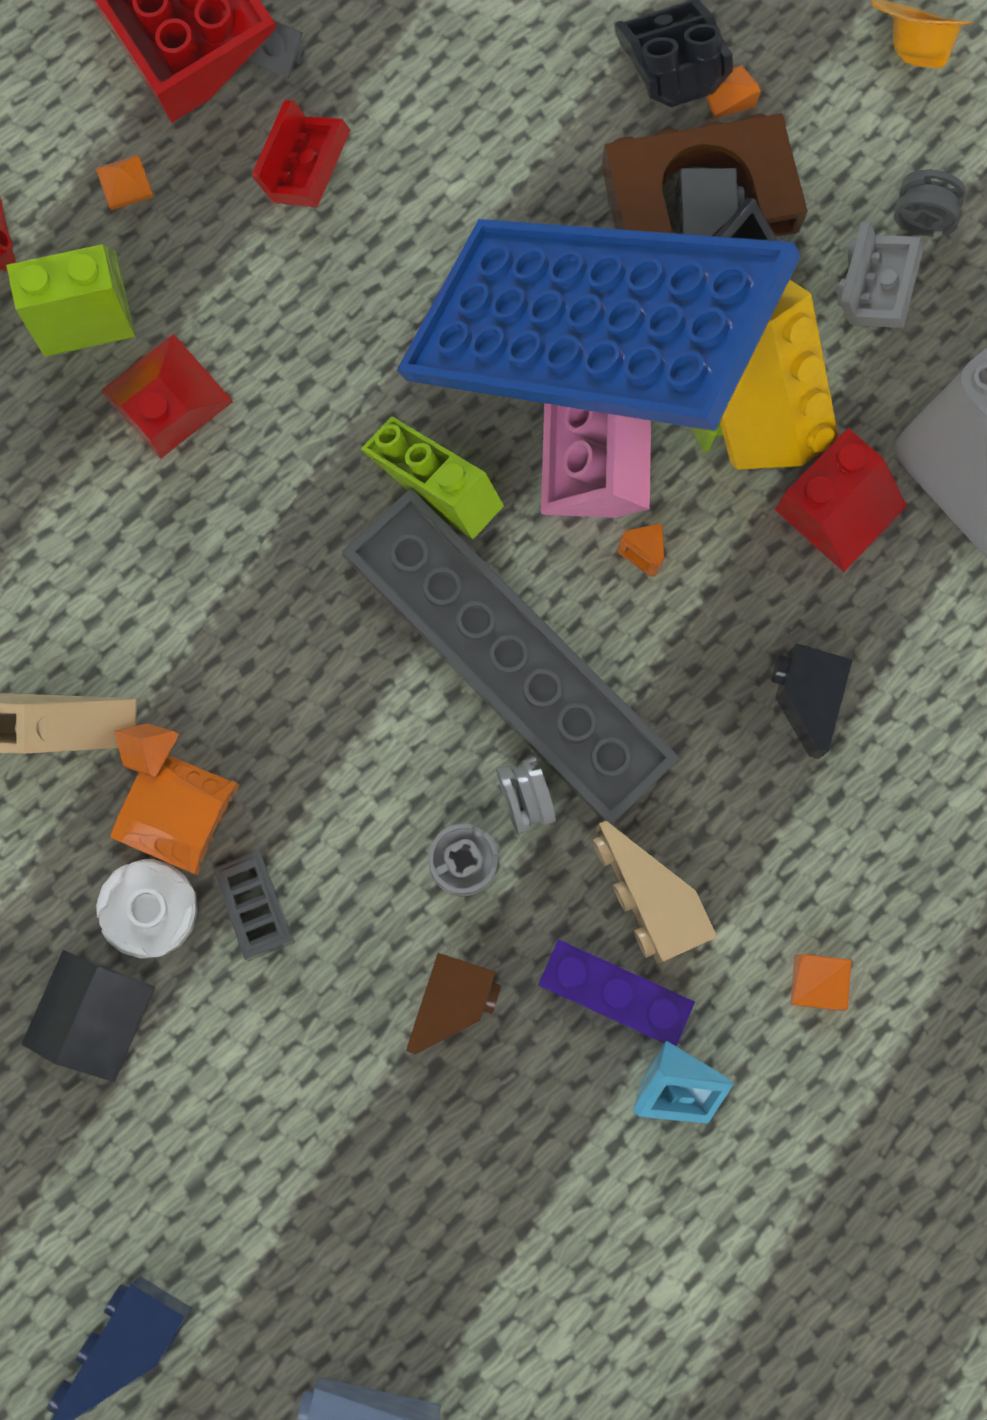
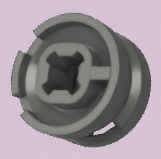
M931 169L914 171L905 176L902 181L899 193L900 199L896 204L894 220L903 230L934 237L935 231H943L942 234L944 236L949 235L958 227L961 215L960 208L964 203L966 187L956 176L944 171ZM931 179H938L941 182L932 181ZM951 184L955 188H948L946 185Z

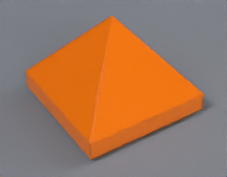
M139 155L96 168L111 211L154 197Z

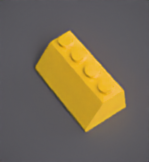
M791 280L788 281L720 420L730 463L736 470L803 466L818 454L826 451L839 438L812 294Z

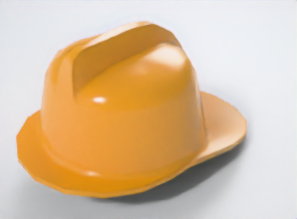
M871 0L870 2L871 6L893 15V45L897 54L905 63L913 66L944 67L954 49L962 25L973 24L972 21L947 19L885 0Z

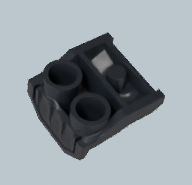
M688 0L687 2L625 22L623 20L614 22L615 33L620 45L631 58L637 72L644 81L649 98L669 107H675L711 95L733 72V54L724 42L714 16L700 0Z

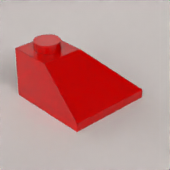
M174 334L101 390L160 459L233 402Z

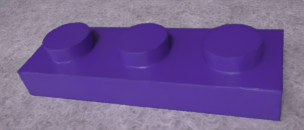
M559 939L537 985L663 1044L665 1041H668L676 1047L695 1004V1001Z

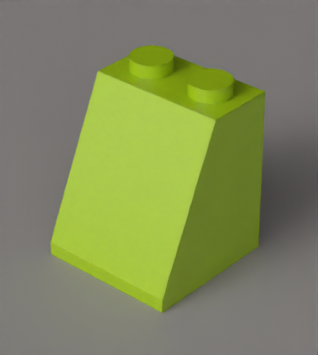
M101 244L6 265L15 310L44 357L135 337L116 251L108 246Z

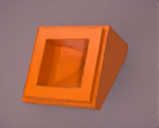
M739 66L733 68V72L713 94L706 96L714 119L755 108L761 90L758 83L744 67Z

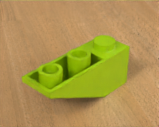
M393 416L361 448L362 452L407 490L412 489L444 522L472 540L504 507L484 471Z

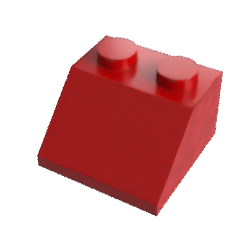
M847 428L785 492L775 511L839 569L845 572L907 505L885 460L850 428Z

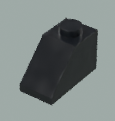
M796 643L787 653V656L779 655L772 675V682L779 684L775 699L809 757L820 759L829 752L853 660Z

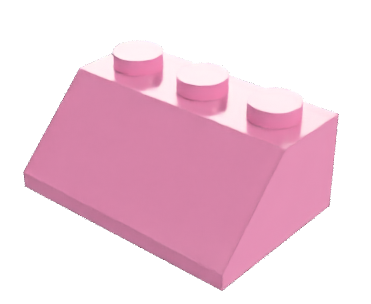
M544 403L541 514L616 518L649 510L651 421Z

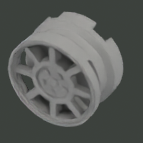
M535 757L522 760L521 766L513 769L509 765L496 769L503 798L506 797L511 811L509 815L517 834L530 831V826L538 822L543 826L556 822L553 804L541 768L536 770L535 765H538ZM513 788H516V793H517V796H518V799H519V802H520V805H521L522 808L519 807V804H518V801H517V798H516V795H515V792H514V789H513Z
M471 824L449 826L435 837L430 846L428 855L430 872L436 884L449 894L470 896L479 893L490 884L496 873L498 865L496 845L488 833Z

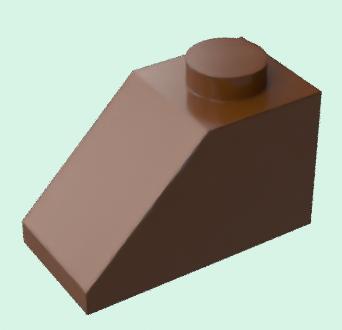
M438 953L406 1052L417 1054L479 1022L483 1011L493 1014L502 986L493 983L496 971Z

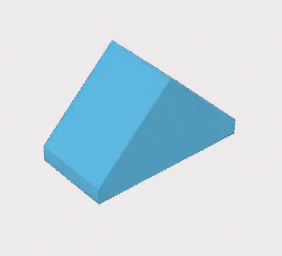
M665 1041L640 1082L633 1110L638 1117L708 1124L734 1084L728 1077L670 1042Z

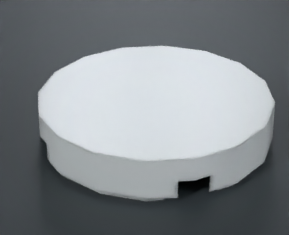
M155 859L135 861L115 870L103 884L96 904L99 925L107 942L123 954L142 959L161 957L180 947L192 932L198 914L196 892L188 877L173 865Z

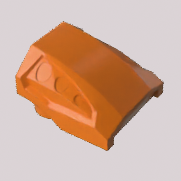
M168 755L157 776L152 777L140 772L138 773L118 814L110 838L198 876L202 867L199 865V861L203 862L208 844L214 839L212 835L218 822L223 820L222 815L226 811L229 801L231 802L233 798L231 793L236 795L240 785L237 782L227 780Z

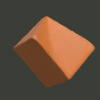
M808 954L794 955L790 1005L847 1011L852 960Z

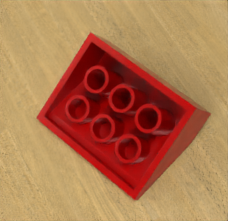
M91 0L171 123L210 100L277 28L274 20L260 0Z

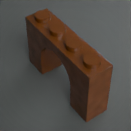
M782 113L769 116L754 114L744 120L728 123L712 121L699 128L682 131L667 129L653 136L636 139L626 136L604 145L601 169L615 229L672 233L662 187L671 176L681 171V169L691 167H708L713 169L736 168L737 185L744 188L745 200L747 198L755 199L775 237L799 233L808 213Z

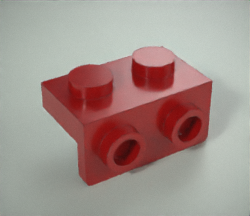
M284 100L254 167L252 177L274 203L317 208L351 130L342 118L305 116L294 100Z

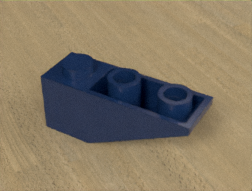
M141 1276L133 1281L129 1287L121 1284L104 1310V1313L111 1318L101 1335L93 1331L75 1359L76 1362L82 1365L72 1383L64 1380L46 1408V1410L53 1413L50 1420H75L157 1366L167 1354L193 1308Z

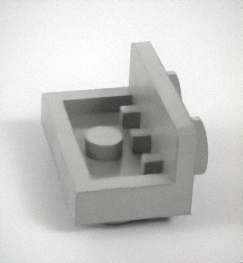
M861 222L857 238H852L849 244V270L847 277L840 280L837 291L838 306L843 308L849 324L855 326L904 328L924 249L921 237L876 235L871 222Z

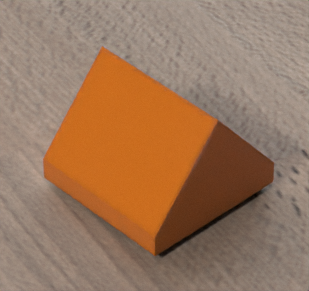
M662 523L626 530L621 536L617 548L620 555L651 578L658 574L664 561Z
M148 723L114 730L123 766L152 777L157 776L179 735L175 731Z

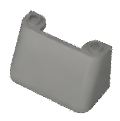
M987 348L972 359L905 428L895 444V454L900 464L986 558Z

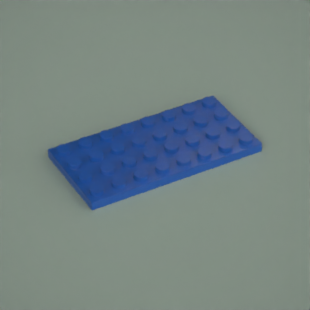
M478 219L397 371L406 381L715 431L801 255L794 242Z

